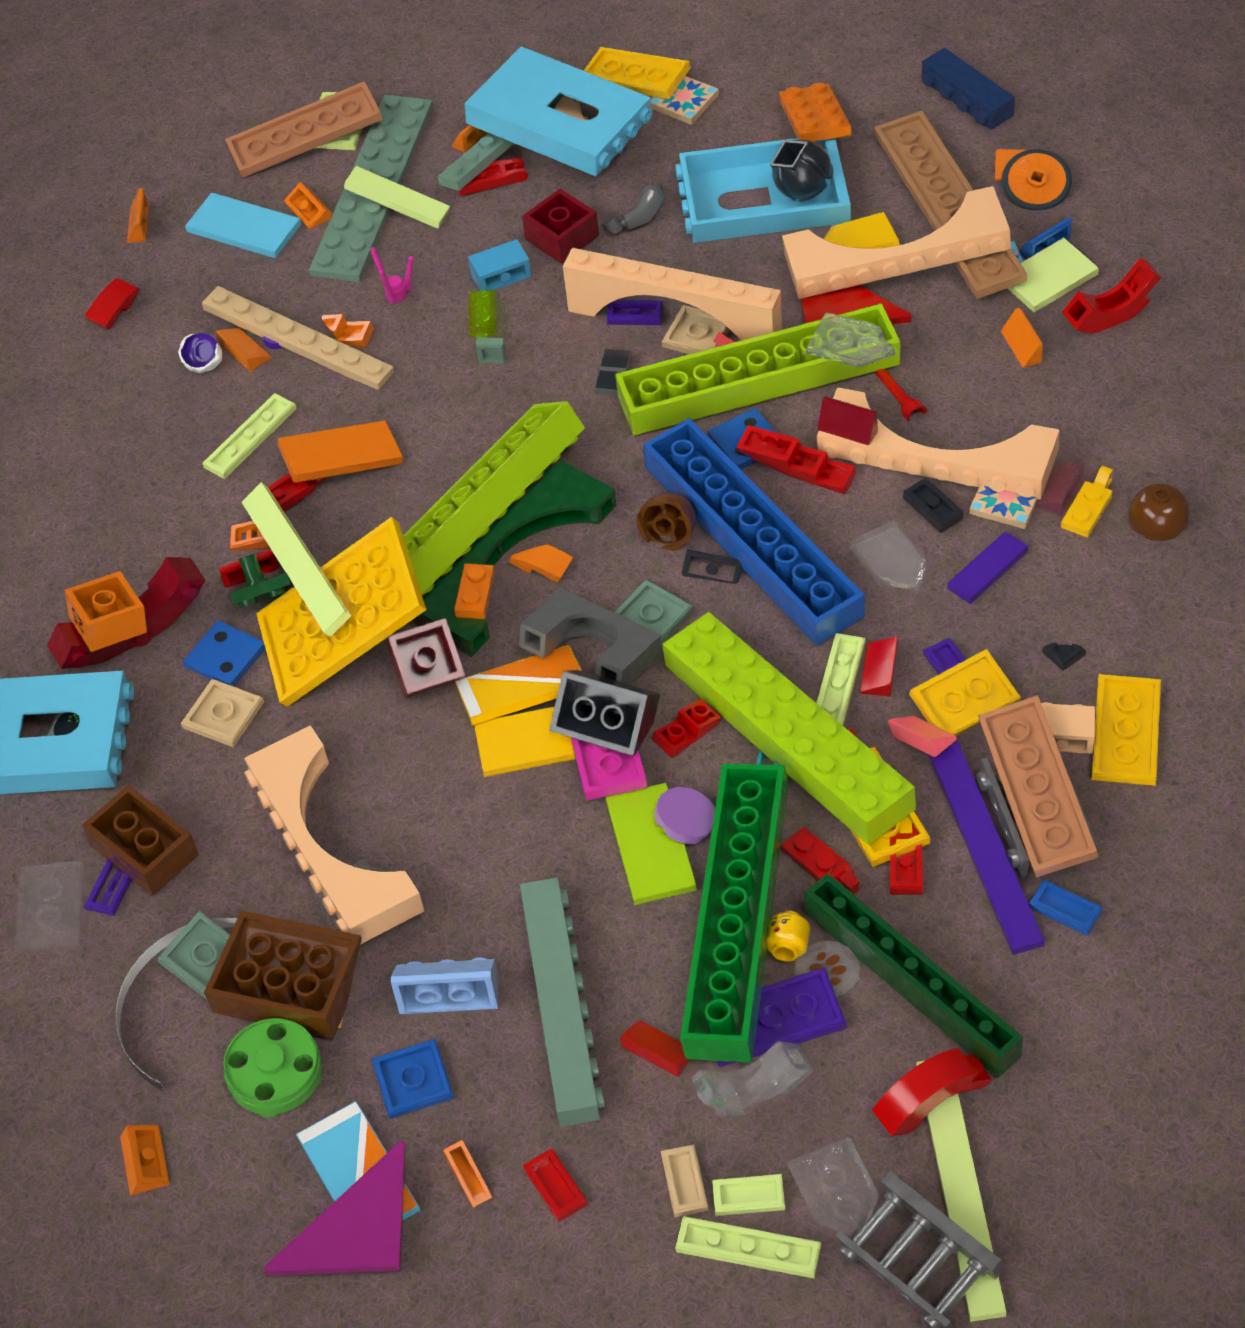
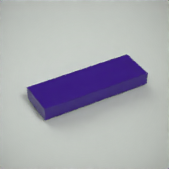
M1003 532L948 582L947 589L971 604L1028 552V545L1008 532Z

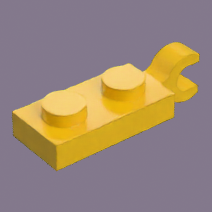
M1101 466L1094 484L1087 481L1084 482L1061 521V528L1087 538L1089 537L1112 498V490L1107 488L1112 482L1110 476L1113 469Z

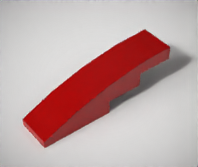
M750 425L747 426L736 447L737 451L790 477L844 495L857 473L855 466L831 460L828 458L827 452L801 446L798 438Z

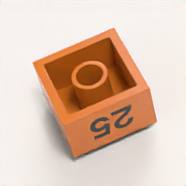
M121 571L65 589L68 616L91 652L147 633L144 606Z

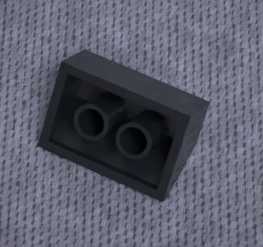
M580 670L563 671L549 731L634 756L654 723L660 694Z

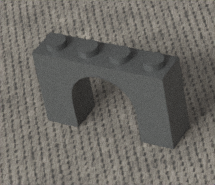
M562 588L521 622L519 647L542 658H545L563 641L573 637H593L606 642L610 647L597 658L595 675L631 685L659 657L661 634Z

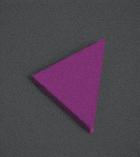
M405 1141L398 1142L267 1263L264 1268L266 1276L401 1271L406 1167Z

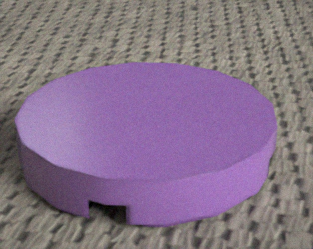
M675 787L666 790L659 797L654 810L655 821L659 827L661 825L666 830L665 834L669 838L681 843L696 844L711 835L715 807L710 799L701 792L686 787Z

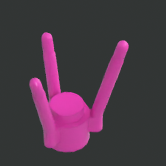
M371 247L370 251L380 274L387 300L391 304L403 301L407 296V291L412 289L411 276L414 258L412 256L408 258L405 280H402L399 276L387 278L376 249Z

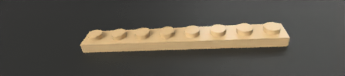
M217 286L202 302L203 310L245 330L248 329L260 337L265 336L276 341L280 346L377 390L394 373L393 366L220 286Z

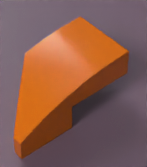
M343 314L322 316L324 324L337 341L348 346L367 347L374 331L371 321L347 322Z
M547 544L513 554L509 559V563L525 572L531 573L532 570H535L548 579L559 582L573 557Z

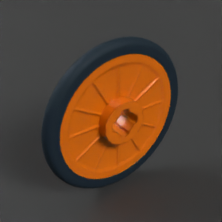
M1043 149L1026 150L1015 155L1007 163L1002 175V186L1009 200L1018 207L1028 210H1046L1056 207L1067 197L1072 185L1071 172L1066 162L1057 154ZM1033 178L1039 179L1041 182L1035 181Z

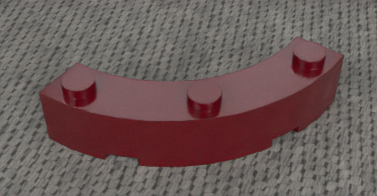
M166 557L156 574L147 583L149 588L138 597L144 606L147 633L91 652L73 622L57 623L47 647L60 668L67 669L83 668L102 663L135 646H144L150 642L151 638L157 636L170 626L198 596L206 580L191 558Z

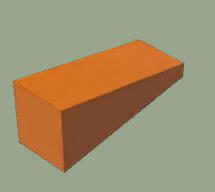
M463 1140L444 1149L443 1156L472 1207L474 1208L492 1198Z

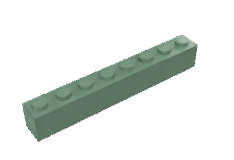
M558 877L520 884L559 1125L563 1127L600 1120L598 1108L605 1106L601 1087L594 1088L593 1078L599 1077L596 1057L589 1058L588 1049L594 1048L591 1028L584 1029L583 1020L589 1019L586 999L579 1000L578 996L579 991H584L581 971L574 972L573 963H579L576 943L569 944L568 936L574 935L571 916L565 917L563 910L570 908L567 889L560 890Z

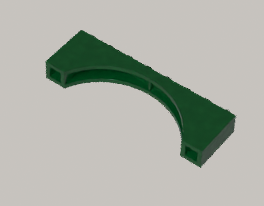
M560 460L553 468L546 471L544 477L535 486L529 488L526 495L509 509L499 523H495L490 532L481 541L476 542L472 550L462 560H459L453 569L443 579H440L434 589L423 598L426 611L415 618L417 626L446 618L456 649L472 657L490 639L486 618L473 619L455 616L454 609L464 565L480 564L495 566L499 559L520 541L552 527L576 523L600 524L617 506L615 489Z

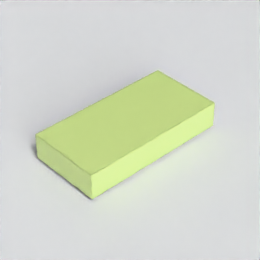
M782 1174L712 1180L715 1216L785 1210Z

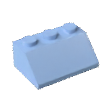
M474 958L468 961L446 959L434 963L413 961L407 964L396 965L391 975V985L400 1014L498 1009V972L495 959Z

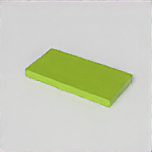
M666 783L605 797L634 905L697 891L684 843L669 838L665 834L666 830L661 825L659 827L655 821L654 810L659 797L668 790Z

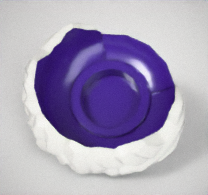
M190 334L180 344L179 358L190 371L195 373L209 372L215 369L222 361V349L209 334Z

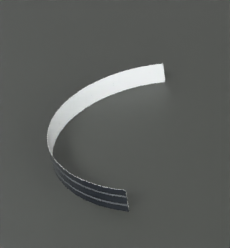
M215 918L211 920L221 928L234 927L237 918ZM184 927L167 934L154 943L139 957L127 974L120 989L116 1006L117 1033L123 1049L120 1018L129 987L149 960L162 949L169 946ZM127 1055L132 1066L146 1081L165 1092L160 1082L142 1072Z

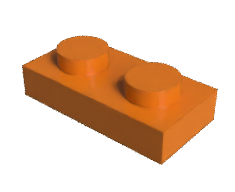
M464 565L454 609L456 617L485 619L495 576L494 565Z

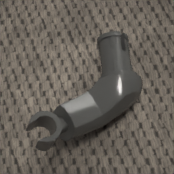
M653 181L650 182L641 191L637 205L621 214V221L617 219L616 215H613L603 222L606 229L611 233H618L623 227L631 230L650 223L664 202L663 185L658 181H655L654 185Z

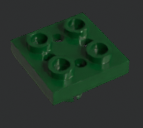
M256 553L238 559L248 584L245 585L246 588L228 594L232 605L238 603L240 608L257 603L256 596L266 593L267 597L271 598L285 593V586L290 585L287 573L271 579L264 578Z

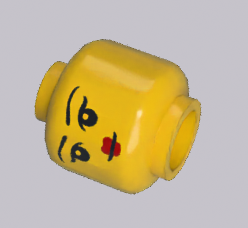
M785 911L774 915L768 924L766 937L768 951L776 959L785 962L793 961L803 956L807 951L810 934L808 921L794 911Z

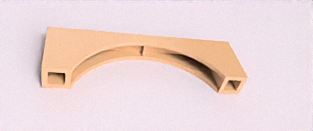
M993 186L967 192L959 210L942 227L921 239L899 246L880 249L845 247L826 241L810 230L782 236L786 261L798 299L1011 249L1010 228Z
M576 248L571 249L563 265L569 312L595 317L604 306L617 299L635 295H652L679 300L705 311L726 325L740 341L782 330L781 290Z
M837 388L833 399L870 409L864 392ZM878 419V432L870 445H864L819 431L817 435L818 450L827 452L828 458L831 459L840 458L856 464H866L911 475L965 484L967 486L980 487V485L990 487L996 492L1006 490L1016 492L1027 498L1034 496L1040 500L1059 450L1058 429L1032 424L1019 434L1003 442L968 450L938 449L911 442L890 431Z
M311 725L244 758L248 767L244 774L252 789L258 787L257 796L263 808L270 807L272 812L269 815L276 829L283 828L285 831L282 836L290 851L296 849L298 854L295 857L302 871L309 870L311 876L308 878L316 894L323 893L325 897L322 898L327 912L330 916L336 914L338 917L336 925L339 931L361 935V944L424 912L420 894L405 871L378 872L353 867L332 857L309 834L306 826L308 800L317 779L329 765L324 745Z

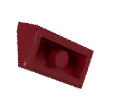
M824 396L819 415L818 430L864 445H870L878 432L877 412Z

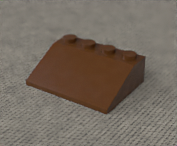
M240 911L204 994L213 1013L253 1022L271 1018L287 1019L304 1027L309 1034L334 1039L346 1010L362 940L361 935Z

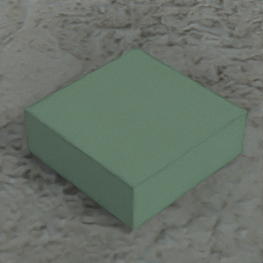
M504 338L476 339L478 362L506 363L507 355Z

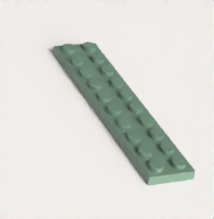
M384 95L379 106L383 120L371 125L352 171L358 166L401 185L432 110V100ZM343 189L309 268L310 276L360 282L372 255L370 249L371 247L375 248L391 208Z

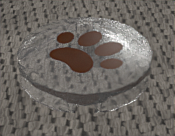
M821 941L811 944L807 947L806 953L795 961L794 977L825 967L838 1001L852 994L860 979V965L856 955L849 947L838 942Z

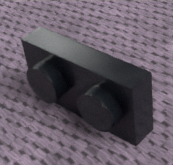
M926 477L903 491V499L940 533L963 519L964 511Z

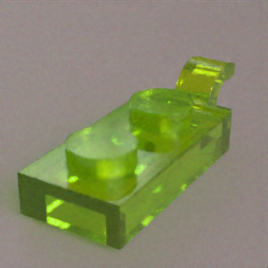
M495 290L469 292L470 337L476 336L477 339L489 338V335H497Z

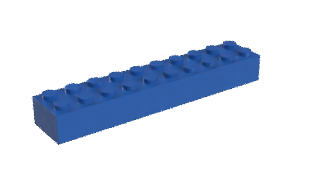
M690 418L643 444L645 468L668 492L683 495L690 501L695 510L696 521L732 558L738 559L741 562L743 570L816 646L865 617V594Z

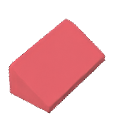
M915 716L888 720L892 736L933 757L938 756L957 740L955 735Z

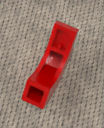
M1140 258L1121 282L1111 290L1099 295H1089L1078 291L1064 308L1062 314L1076 330L1085 333H1099L1132 319L1142 311L1151 301L1147 297L1148 293L1162 277L1146 259Z
M953 1048L925 1060L906 1073L882 1096L872 1109V1112L891 1136L908 1134L915 1131L924 1118L941 1102L961 1092L983 1089L990 1083L992 1078L984 1070V1066L979 1059L972 1054L964 1055L959 1048Z

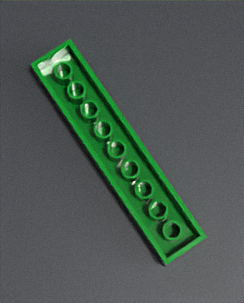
M722 764L680 1036L686 1059L752 1063L767 955L766 937L769 920L772 917L789 788L785 765Z

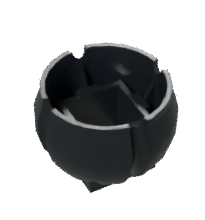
M784 140L770 164L772 167V178L776 187L783 195L793 201L798 199L800 202L814 198L827 187L825 179H831L833 176V165L828 153L819 144L809 140Z

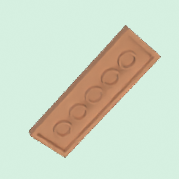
M364 81L226 138L225 141L242 178L372 125L383 120Z
M1038 695L978 715L1035 877L1037 878L1098 858L1097 849Z

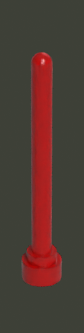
M886 369L874 372L902 405L901 413L907 421H911L910 416L913 411L916 413L921 411L923 415L927 413V409L921 401L910 398Z

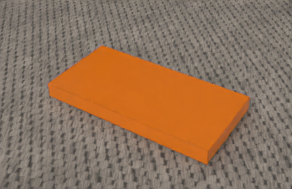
M385 420L278 438V448L294 483L394 466L403 462V456Z

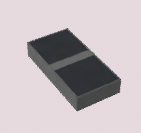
M604 348L594 388L595 394L618 396L615 374L629 370L632 350Z

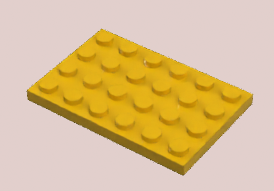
M390 517L320 567L351 614V617L331 637L323 632L295 586L256 613L279 702L286 707L426 611L400 524L393 517Z

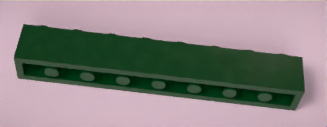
M829 873L804 892L805 913L964 1050L979 1059L983 1066L997 1078L1021 1058L1023 1036Z

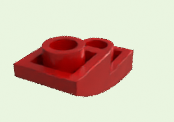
M115 278L94 300L84 317L88 321L110 330L121 310L128 311L140 289L119 278Z
M699 699L678 710L676 720L655 730L652 740L671 758H674L711 731L721 721V716L704 700Z

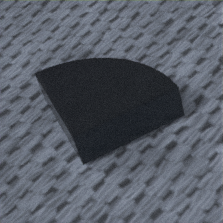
M1051 643L1042 648V653L1064 671L1084 657L1086 650L1073 643L1072 646Z

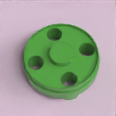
M265 1019L247 1026L231 1041L224 1057V1077L232 1097L239 1105L251 1112L258 1113L262 1117L269 1118L298 1107L313 1094L323 1078L322 1058L315 1040L304 1027L287 1019ZM279 1036H284V1037H283L282 1039H280V1040H274L275 1038H277V1037H279ZM246 1063L243 1067L236 1068L238 1065ZM306 1067H312L310 1070L306 1072H300L302 1069ZM267 1095H273L268 1100H262Z

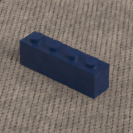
M943 48L922 61L921 77L923 83L937 90L944 99L951 100L962 112L966 111L980 125L984 124L992 130L1014 116L1015 97L948 49Z

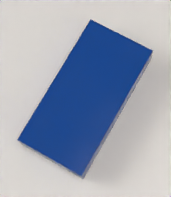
M1046 880L1042 881L1029 902L1031 910L1087 936L1103 910L1102 906Z

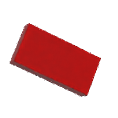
M552 1148L522 1165L523 1170L558 1222L588 1205L586 1198Z

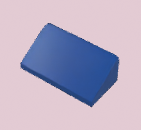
M1068 217L1028 241L1018 250L1020 255L1027 260L1062 238L1069 240L1072 219Z

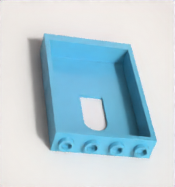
M522 46L465 102L466 124L593 176H597L604 168H607L617 153L622 152L631 138L633 139L640 128L647 124L652 117L651 97ZM561 93L595 107L599 113L591 120H580L548 106Z
M836 139L814 141L828 153L833 165V176L831 179H825L827 187L820 194L803 202H800L798 199L793 201L783 195L776 187L772 178V167L770 164L784 140L679 153L680 164H676L675 168L677 180H682V182H678L680 198L686 199L682 200L683 216H689V218H685L686 234H692L693 243L836 225L851 221V204ZM768 187L772 205L727 210L719 206L718 199L727 192Z
M124 671L0 679V794L116 787L117 776L122 773L121 751L126 748L125 726L130 723L129 702L134 698L133 684L128 682ZM72 712L80 718L78 727L67 735L20 738L24 715Z

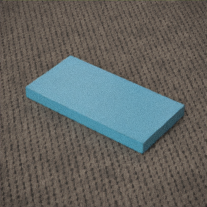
M211 193L185 227L189 233L276 258L300 227L301 220L298 217Z

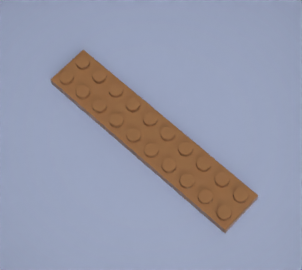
M923 111L874 127L877 140L933 230L936 231L956 214L965 199L966 193L974 190ZM1012 249L954 262L976 299L1027 282V272Z

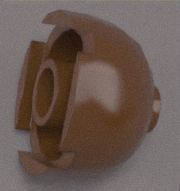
M1151 484L1141 489L1133 498L1130 505L1129 522L1134 531L1145 535V538L1149 540L1165 541L1174 539L1187 527L1189 506L1184 495L1177 488L1168 484Z
M660 492L651 496L642 505L636 518L637 529L643 540L647 543L653 541L666 544L660 548L675 551L685 546L692 537L697 523L695 510L690 501L683 495L675 492ZM659 535H671L672 541L665 542Z

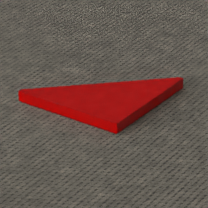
M860 285L801 298L805 324L878 304L883 305L891 324L911 323V313Z

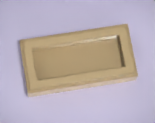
M695 1145L661 1151L674 1217L709 1211Z

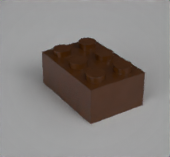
M130 785L126 786L82 824L90 845L122 872L129 875L133 881L152 896L199 855L192 835Z

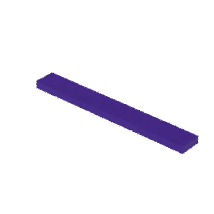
M958 740L936 757L928 754L1012 955L1043 947V936Z

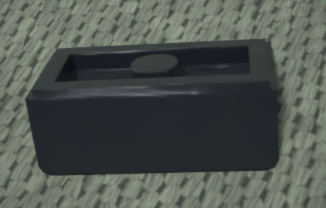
M687 549L681 574L685 577L737 584L743 568L738 559ZM697 558L736 566L733 582L688 573L692 559ZM709 563L706 566V571L710 575H715L718 573L719 568L715 563Z

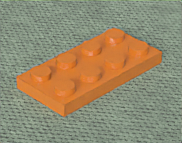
M814 83L810 87H790L786 91L779 92V101L798 140L820 141L851 136V125L829 84Z

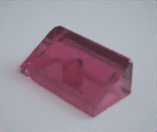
M1070 463L1056 465L1047 481L1041 500L1037 499L1035 508L1062 516L1083 477L1085 464Z

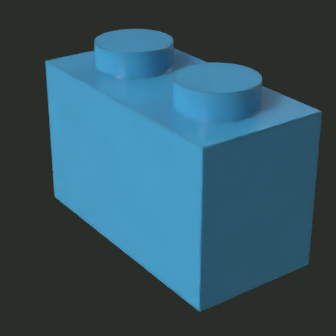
M517 239L468 256L471 276L482 294L532 277L529 258Z

